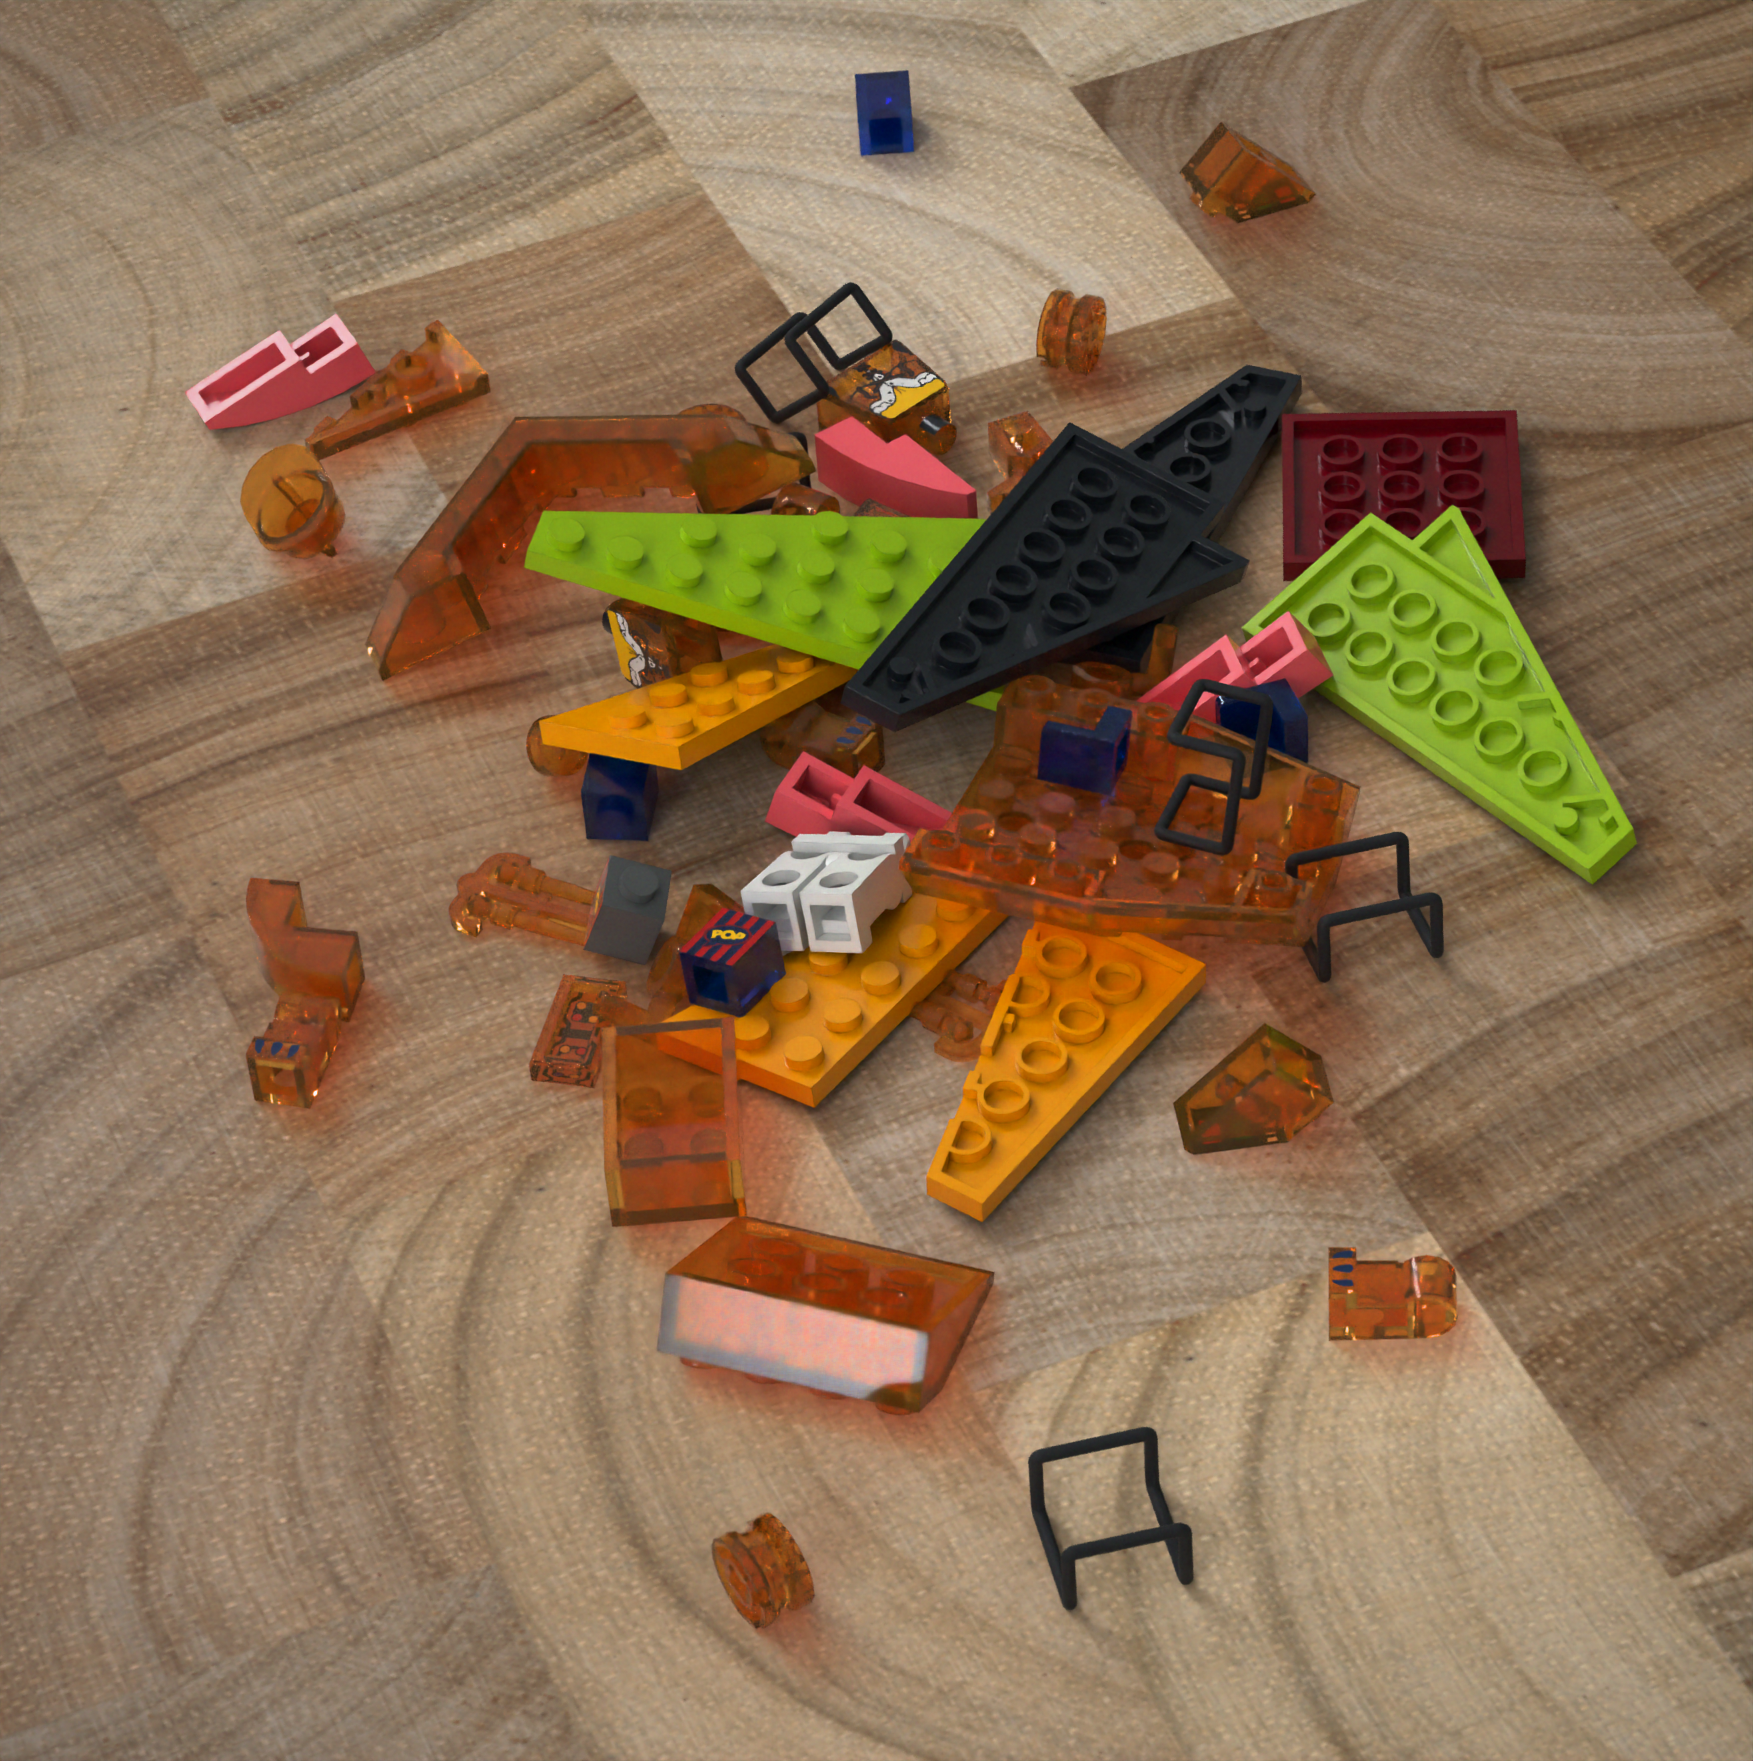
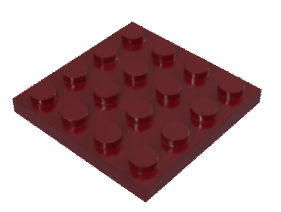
M1517 410L1282 414L1283 581H1294L1370 513L1413 540L1452 505L1459 508L1498 580L1503 578H1525L1526 553Z

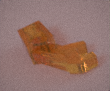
M1028 411L988 423L989 454L1005 479L1004 482L987 492V508L990 515L1053 442Z

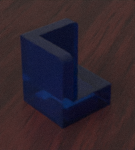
M1284 678L1246 688L1264 693L1273 701L1274 707L1264 775L1307 764L1308 715L1287 680ZM1218 696L1215 700L1216 743L1235 747L1244 753L1246 763L1243 780L1250 779L1261 706L1225 696ZM1226 759L1232 770L1233 760Z
M1108 705L1094 731L1053 721L1046 722L1041 731L1037 779L1110 796L1128 764L1133 711Z

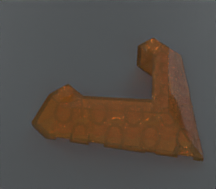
M723 414L539 417L508 415L474 471L396 570L365 642V646L382 681L491 629L478 601L488 588L484 578L497 559L500 564L507 563L528 535L524 524L536 508L538 512H543L547 510L555 498H575L578 494L576 488H600L604 498H643L646 494L644 488H669L672 497H692L702 514H729L816 472L815 466L796 436Z

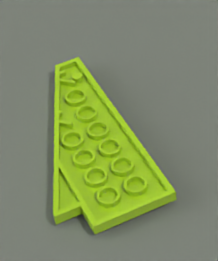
M1450 506L1413 540L1374 514H1368L1241 627L1247 642L1289 611L1315 636L1333 673L1332 677L1313 688L1315 691L1592 885L1637 844L1631 823L1462 513L1456 506Z
M543 511L528 547L524 568L859 670L986 519L842 516L833 511H823L815 516ZM1005 685L966 702L997 712Z

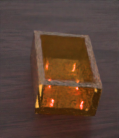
M734 1017L601 1028L604 1173L612 1227L747 1216L741 1072Z

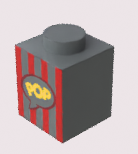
M610 855L591 900L583 950L646 965L665 920L672 871Z

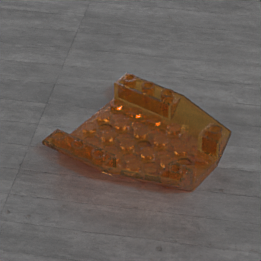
M1029 675L1010 682L999 699L996 708L993 747L943 829L931 831L919 828L900 859L899 871L915 893L1096 936L1121 937L1122 932L1161 934V940L1182 941L1184 935L1223 937L1224 943L1305 947L1337 883L1343 856L1298 865V879L1292 878L1289 874L1285 873V861L1290 855L1297 852L1347 842L1361 787L1268 747L1261 793L1254 800L1240 798L1234 846L1228 855H1216L1159 840L1154 834V828L1180 778L1185 774L1192 773L1230 783L1233 760L1178 747L1169 743L1167 732L1178 711L1167 704L1160 702H1137L1115 697L1112 693L1103 689L1092 688L1084 690L1054 683L1053 680L1045 676ZM1191 714L1181 734L1240 749L1246 758L1242 786L1249 787L1256 741ZM1190 786L1169 830L1221 843L1228 795Z

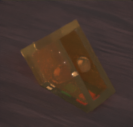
M1223 122L1218 124L1179 172L1193 191L1189 198L1199 209L1211 217H1215L1220 212L1237 223L1309 203L1316 195L1293 165Z
M1264 1023L1174 1101L1173 1105L1184 1150L1193 1155L1286 1143L1308 1124L1319 1118L1334 1103L1321 1055Z

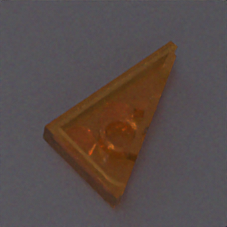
M439 320L431 322L425 327L426 340L413 352L401 349L391 358L390 364L386 368L374 373L350 395L351 408L337 421L327 416L314 427L313 433L304 439L306 456L314 463L397 429L414 425L422 419L452 407L462 406L472 399L491 392L488 373Z

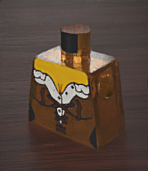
M896 339L826 381L830 388L829 394L826 398L817 402L819 432L853 416L886 443L906 434L921 447L936 456L947 453L954 445L957 437L956 427L951 424L949 388L945 380Z
M620 598L610 603L603 613L602 624L604 629L613 635L621 672L625 679L637 689L690 672L693 667L703 663L723 661L716 626L625 598Z

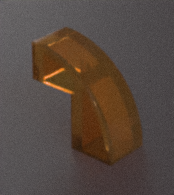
M250 878L246 894V908L255 957L264 980L282 999L307 1013L326 1019L350 1022L365 981L358 931L308 927L300 882Z

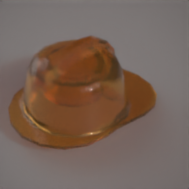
M293 443L275 447L262 455L249 470L242 484L240 497L244 516L260 543L268 551L283 552L297 559H308L320 553L331 558L336 556L338 552L333 542L343 529L346 519L345 508L334 490L330 477L318 458L306 446Z

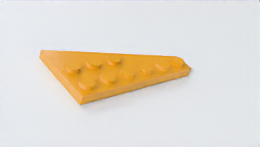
M773 644L721 662L703 663L693 667L690 672L540 720L542 744L683 770L844 684L856 674L858 669Z
M984 847L911 887L913 895L905 903H899L893 910H884L870 925L873 943L863 953L811 952L810 946L804 951H792L655 1025L658 1046L815 1108L1039 886L1037 866Z
M1044 889L1038 904V916L1032 929L1027 930L1021 945L1022 955L1014 974L1008 976L981 1042V1055L974 1071H969L964 1083L963 1098L955 1118L950 1119L926 1175L927 1195L983 1222L1206 983L1205 963Z

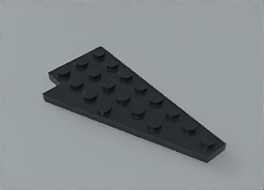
M1246 365L1131 442L1123 450L1226 502L1220 521L1206 537L1218 544L1282 430V414H1291L1302 394V375ZM1180 609L1118 635L1112 641L1102 642L1058 661V663L1141 680Z
M1069 422L845 685L840 704L893 732H897L1102 642L1112 641L1118 635L1240 583L1245 577L1250 560L1206 538L1220 521L1226 502Z

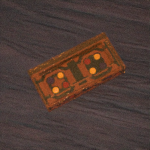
M563 974L529 1063L532 1081L595 1088L628 999L625 981Z

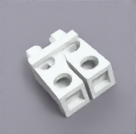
M829 831L827 834H799L791 841L793 851L781 854L741 890L746 922L752 916L760 917L748 929L752 936L768 920L775 922L751 946L753 950L804 951L810 946L811 952L863 953L873 943L870 925L884 910L895 909L899 903H905L913 895L909 878V871L914 865L910 838L906 833H885L883 836L851 835L850 832Z

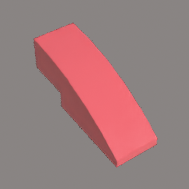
M335 314L291 344L288 343L281 331L278 330L187 390L185 394L209 430L241 427L277 419L315 406L347 391L376 374L356 340L338 315Z
M853 416L815 434L818 481L842 498L880 517L978 519L976 490L908 435L905 434L886 443Z
M1288 611L1240 647L1227 634L1129 705V708L1145 745L1153 752L1177 747L1169 743L1167 732L1192 685L1199 679H1208L1264 693L1272 699L1274 712L1332 677L1333 673L1315 636ZM1203 692L1181 734L1206 739L1226 733L1259 719L1261 706Z
M804 751L776 789L765 822L795 837L799 834H827L829 831L850 832L851 835L883 836L885 833H906L910 838L914 860L911 870L939 872L950 865L974 824L863 765L857 776L852 778Z

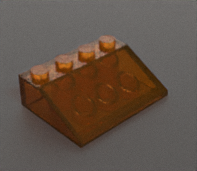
M739 1214L665 1273L657 1351L679 1356L681 1363L693 1368L712 1369L722 1366L743 1371L747 1379L756 1383L779 1384L786 1381L807 1386L813 1395L824 1399L840 1400L854 1397L875 1402V1407L878 1410L892 1415L919 1413L942 1391L993 1286L995 1272Z

